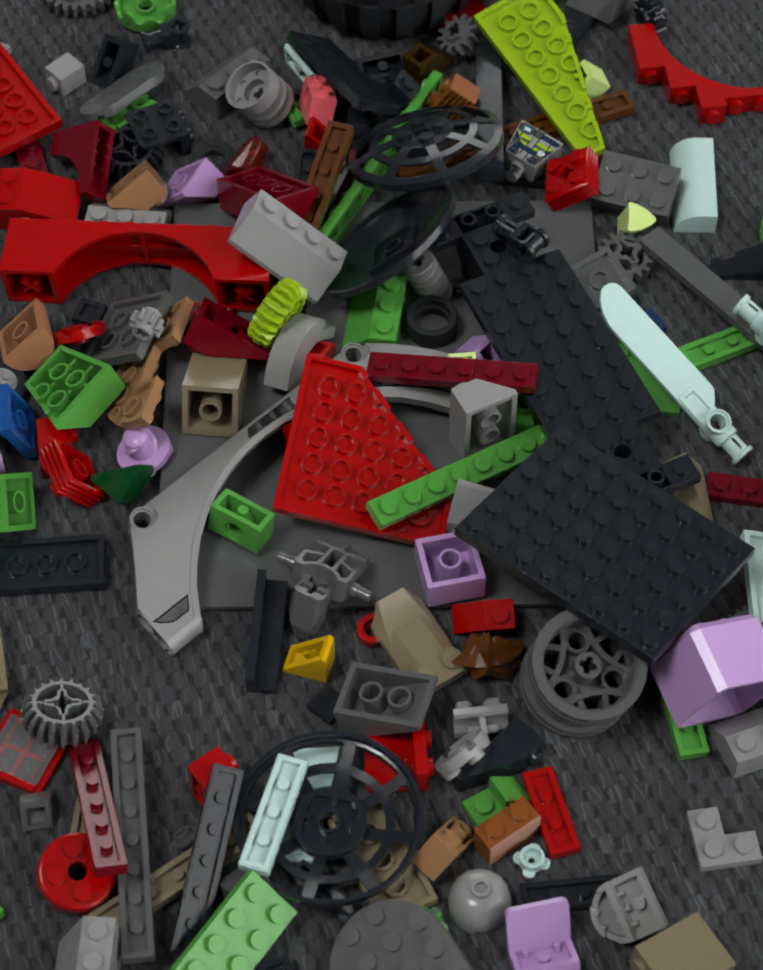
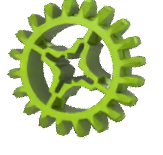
M288 277L279 281L268 292L265 299L262 300L261 305L252 316V321L249 323L248 335L252 337L253 342L264 348L273 346L284 325L293 316L302 311V307L307 299V289L302 287V284Z

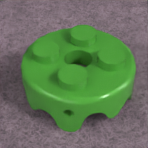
M115 0L114 2L118 21L127 29L135 32L160 30L159 24L170 21L175 17L176 0ZM150 7L148 10H142L141 8Z

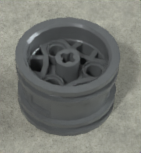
M567 610L549 620L526 651L520 665L518 678L520 695L526 709L545 729L560 736L570 738L591 737L604 732L614 725L640 696L646 682L648 665ZM568 639L577 640L581 645V649L571 648ZM544 657L555 658L553 669L544 665ZM605 677L614 678L617 682V688L609 687L605 682ZM561 687L565 689L567 698L562 699L556 694L554 688ZM597 702V709H587L584 703Z

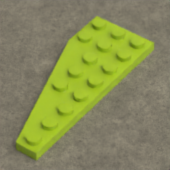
M501 0L474 15L476 25L572 151L590 146V149H593L596 155L600 156L603 154L605 145L598 122L594 116L593 106L587 93L581 67L573 48L572 38L566 25L565 16L553 0Z

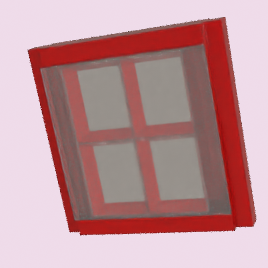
M10 708L0 724V782L26 793L43 792L68 750V745L64 749L61 745H54L50 748L49 743L39 745L37 739H30L29 733L24 731L22 719L20 718L21 711Z

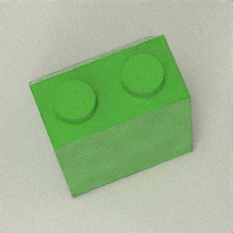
M32 472L0 474V533L36 529Z

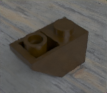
M421 42L402 55V69L409 76L413 77L420 87L423 80L428 79L433 70L442 73L454 63L452 57L437 47Z

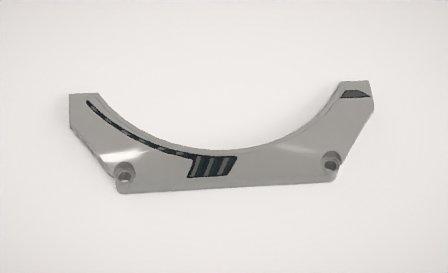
M353 342L346 344L342 351L333 359L363 366L365 371H367L370 352L446 357L449 353L410 345L366 343L364 346ZM346 356L354 357L357 362L348 361ZM371 382L376 390L379 389L387 402L424 406L450 414L451 387ZM300 384L147 504L134 509L130 514L127 528L132 545L137 617L163 649L167 648L169 650L167 653L171 656L203 632L197 590V561L200 540L206 518L210 512V506L229 475L240 462L262 441L280 430L284 424L292 421ZM142 519L145 520L149 526L146 528H139L135 525L134 522L136 520Z

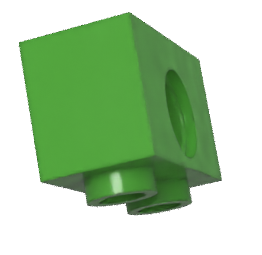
M225 488L210 506L208 528L258 554L272 537L275 513Z

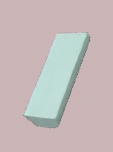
M688 138L675 144L669 153L670 165L681 168V181L672 209L673 232L715 233L718 210L713 138Z

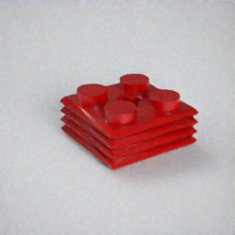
M590 146L575 149L569 155L562 158H554L546 165L545 203H548L551 209L554 208V212L598 194L599 156L596 155V152H593V149H590Z
M53 439V443H49V446H45V450L41 449L40 453L43 458L41 466L50 476L52 483L49 486L54 495L59 498L64 496L74 505L79 506L81 504L87 508H92V505H96V501L100 502V498L104 499L103 490L91 481L90 475L96 474L88 455Z

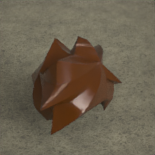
M473 631L463 645V652L451 663L468 667L474 681L480 677L491 675L513 683L514 669L520 667L523 660L519 658L523 650L522 640L503 639L499 635H495L492 638L490 632L476 633Z

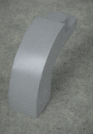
M303 313L293 316L281 329L272 346L267 361L264 385L284 391H290L297 387L301 381L307 353H310L313 346L319 341L333 338L336 326L326 324L325 319Z

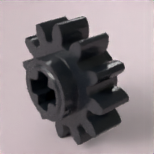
M634 0L637 6L634 8L637 24L653 23L657 36L663 34V31L667 30L664 23L668 22L661 0Z

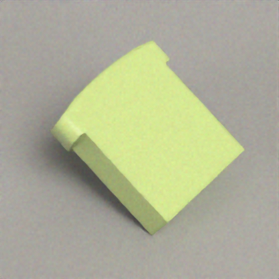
M629 202L617 218V236L619 230H622L624 235L644 231L656 222V218L644 207Z

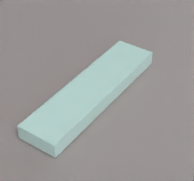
M278 753L239 859L238 869L244 871L254 870L258 875L270 876L308 769V761Z

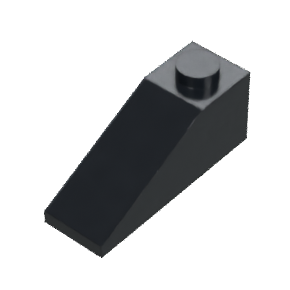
M516 717L483 750L485 754L479 761L473 765L468 763L461 769V772L454 778V790L459 793L489 783L490 777L513 776L522 773L528 766L535 767L544 756L545 739L520 718Z

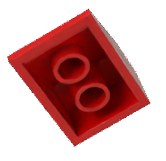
M25 167L0 168V230L8 229L10 218L78 219L82 195L79 194L80 181Z

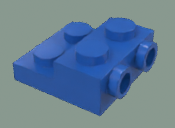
M8 383L0 385V436L7 439L16 451H19L29 460L38 456L36 413Z

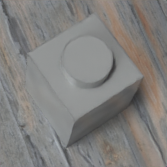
M68 52L45 67L46 85L52 92L57 91L63 97L86 82L84 65Z

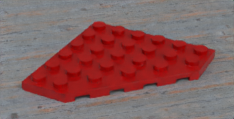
M307 353L272 512L414 546L415 539L445 534L452 498L379 531L365 508L366 503L434 472L435 469L426 456L417 449L413 443L414 439L402 422L396 419L390 410L391 406L379 389L376 390L368 379L369 375L363 366Z

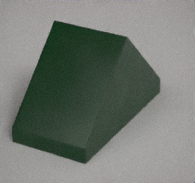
M137 464L90 475V478L94 484L119 504H133L148 482L154 468L153 465Z

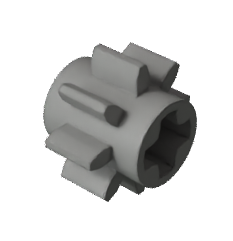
M146 306L142 308L141 312L136 309L134 310L129 319L131 321L129 328H132V334L137 339L150 341L153 336L156 338L160 337L165 321L161 319L162 315L157 309Z

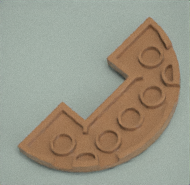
M186 296L169 308L167 315L163 318L165 321L163 324L164 329L160 337L153 338L148 347V353L142 360L120 364L116 374L125 384L126 388L107 408L109 409L108 418L118 427L124 430L146 428L153 421V413L156 405L161 400V391L165 382L158 376L153 378L152 376L158 369V360L161 353L172 346H178L184 339L183 333L186 325L191 320V311L194 306V302Z

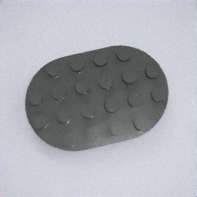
M403 900L375 902L355 913L339 932L330 958V970H474L448 930L433 913L417 904Z

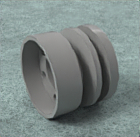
M252 60L242 64L230 76L226 85V98L230 105L258 128H269L276 126L284 120L290 112L293 104V91L290 85L262 61Z

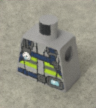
M522 120L504 152V166L507 168L504 171L505 178L513 183L520 176L530 182L536 181L546 172V165L550 160L561 158L563 143Z

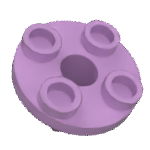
M148 426L146 428L126 430L117 449V461L121 468L137 464L153 465L154 471L150 476L152 477L168 461L174 448L167 433L159 427Z

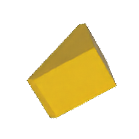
M327 635L291 645L282 671L326 683L335 659L334 637Z

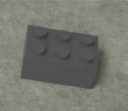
M605 150L598 172V194L591 197L592 208L620 215L627 207V204L632 202L647 209L656 218V224L668 226L681 181V168Z

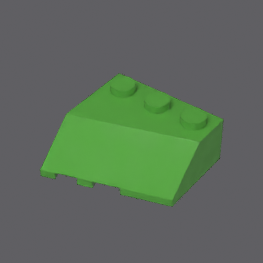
M59 345L24 384L57 430L91 427L126 388L109 364L63 345Z

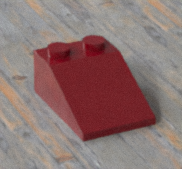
M206 297L202 300L189 323L182 341L194 353L216 357L268 360L272 346L264 348L253 342L252 337L248 335L250 321Z

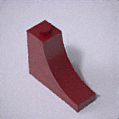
M98 120L53 132L50 156L66 165H75L80 180L79 194L96 203L105 202L115 130Z

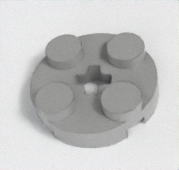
M479 728L478 731L476 729L470 731L449 747L451 751L448 753L447 758L442 754L434 763L435 770L447 782L452 780L461 772L460 767L467 762L473 765L484 756L483 750L491 743L489 737L482 728Z

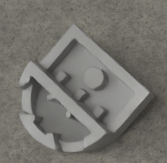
M642 866L605 882L596 890L592 906L590 907V915L594 927L603 937H607L620 944L634 942L669 926Z

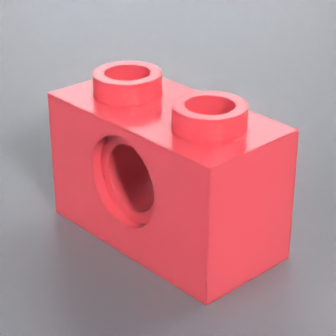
M305 76L299 100L305 124L308 125L310 118L314 116L327 126L328 121L333 120L337 104L333 87L328 84V80L324 76Z

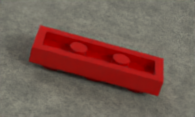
M552 766L522 773V781L530 804L541 817L539 829L549 859L553 860L580 853L581 846Z

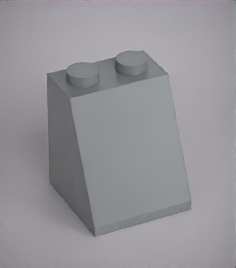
M83 916L59 942L55 970H120L122 961L121 936L116 918Z

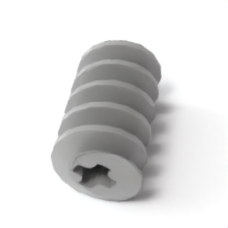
M429 250L403 271L420 298L434 295L448 300L452 295L453 287L436 261L435 256Z

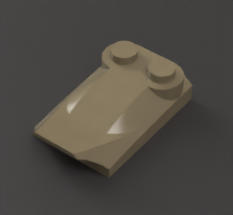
M402 587L375 603V614L370 629L396 669L437 676L438 682L434 692L468 673L469 669L466 666L451 663L461 652L454 648L421 598L409 592L405 587Z

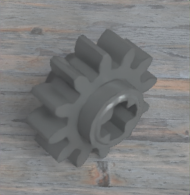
M464 13L460 19L455 14L453 21L445 20V28L438 30L442 34V36L437 38V42L440 44L439 48L452 58L457 55V52L463 57L465 50L473 51L472 44L480 41L475 35L481 33L474 18H469Z

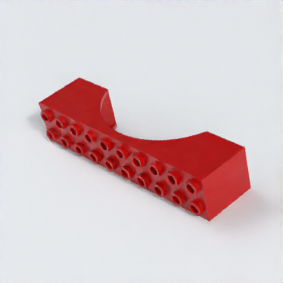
M26 217L10 218L0 262V276L9 301L32 302L37 298L42 303L62 304L75 288L91 277L112 268L132 264L163 265L185 272L201 282L211 292L217 304L234 306V311L256 312L268 292L278 284V278L227 242L234 226L135 223L131 221L109 222L105 220L82 221L79 219L56 220L52 218L30 219Z

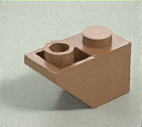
M453 816L417 851L412 862L434 881L474 841V835L465 822L457 820Z

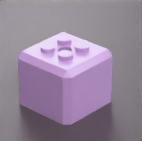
M749 614L692 625L650 666V670L678 729L739 715L763 698V627L758 617Z

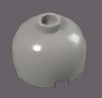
M486 869L468 870L458 876L450 888L448 898L449 913L456 925L466 932L474 934L475 932L491 933L505 923L504 912L507 908L511 907L512 900L508 885L501 876Z

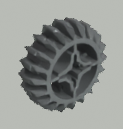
M62 678L57 682L49 679L47 684L38 683L36 688L29 689V693L27 696H24L22 701L20 718L22 719L24 731L29 733L30 739H37L39 745L49 743L50 748L54 745H61L63 749L66 745H72L76 748L78 742L87 744L89 738H95L97 730H100L102 725L104 708L102 707L100 695L95 693L94 688H87L85 682L76 684L74 678L69 682L63 681Z

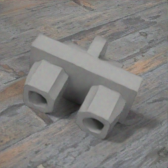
M498 697L488 698L483 702V706L472 707V703L468 701L457 702L455 709H453V731L455 738L463 737L474 729L478 731L479 728H482L488 736V734L500 733L508 726L507 703L501 704Z

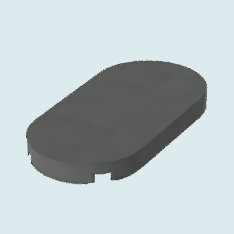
M151 62L139 66L96 94L81 106L80 114L83 120L91 122L98 120L97 117L102 115L104 118L111 117L164 80L167 73L162 62Z

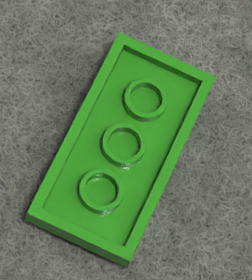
M247 870L170 970H254L296 915L297 911L254 870Z

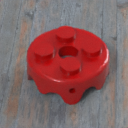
M80 832L68 833L52 841L43 851L36 870V887L53 909L59 912L82 916L91 913L109 898L116 884L117 875L95 877L86 834ZM74 864L82 865L86 870V877L82 880H73L68 873L69 867Z

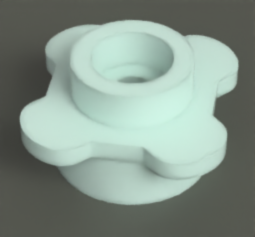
M536 843L525 846L521 852H516L513 855V862L521 867L523 876L528 879L534 878L535 873L547 870L550 867V860L545 857L543 850ZM529 859H534L535 862L530 863Z

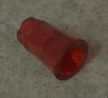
M249 137L240 146L232 160L222 169L221 173L227 176L262 166L268 153L267 144L257 137Z

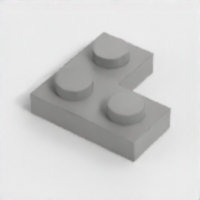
M717 807L686 812L700 872L762 862L755 830L724 835Z

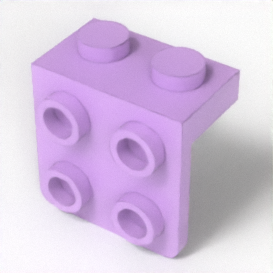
M565 897L513 906L505 910L508 958L513 970H580V960L571 940L569 903Z

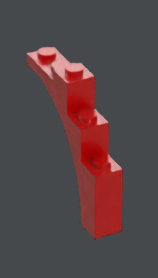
M653 23L629 25L627 45L638 85L663 83L668 104L682 105L693 102L699 124L724 122L725 114L736 115L742 112H763V87H735L698 75L678 62L666 50L657 36Z

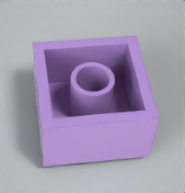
M454 532L415 539V561L427 607L485 596L486 576L478 550L455 536Z

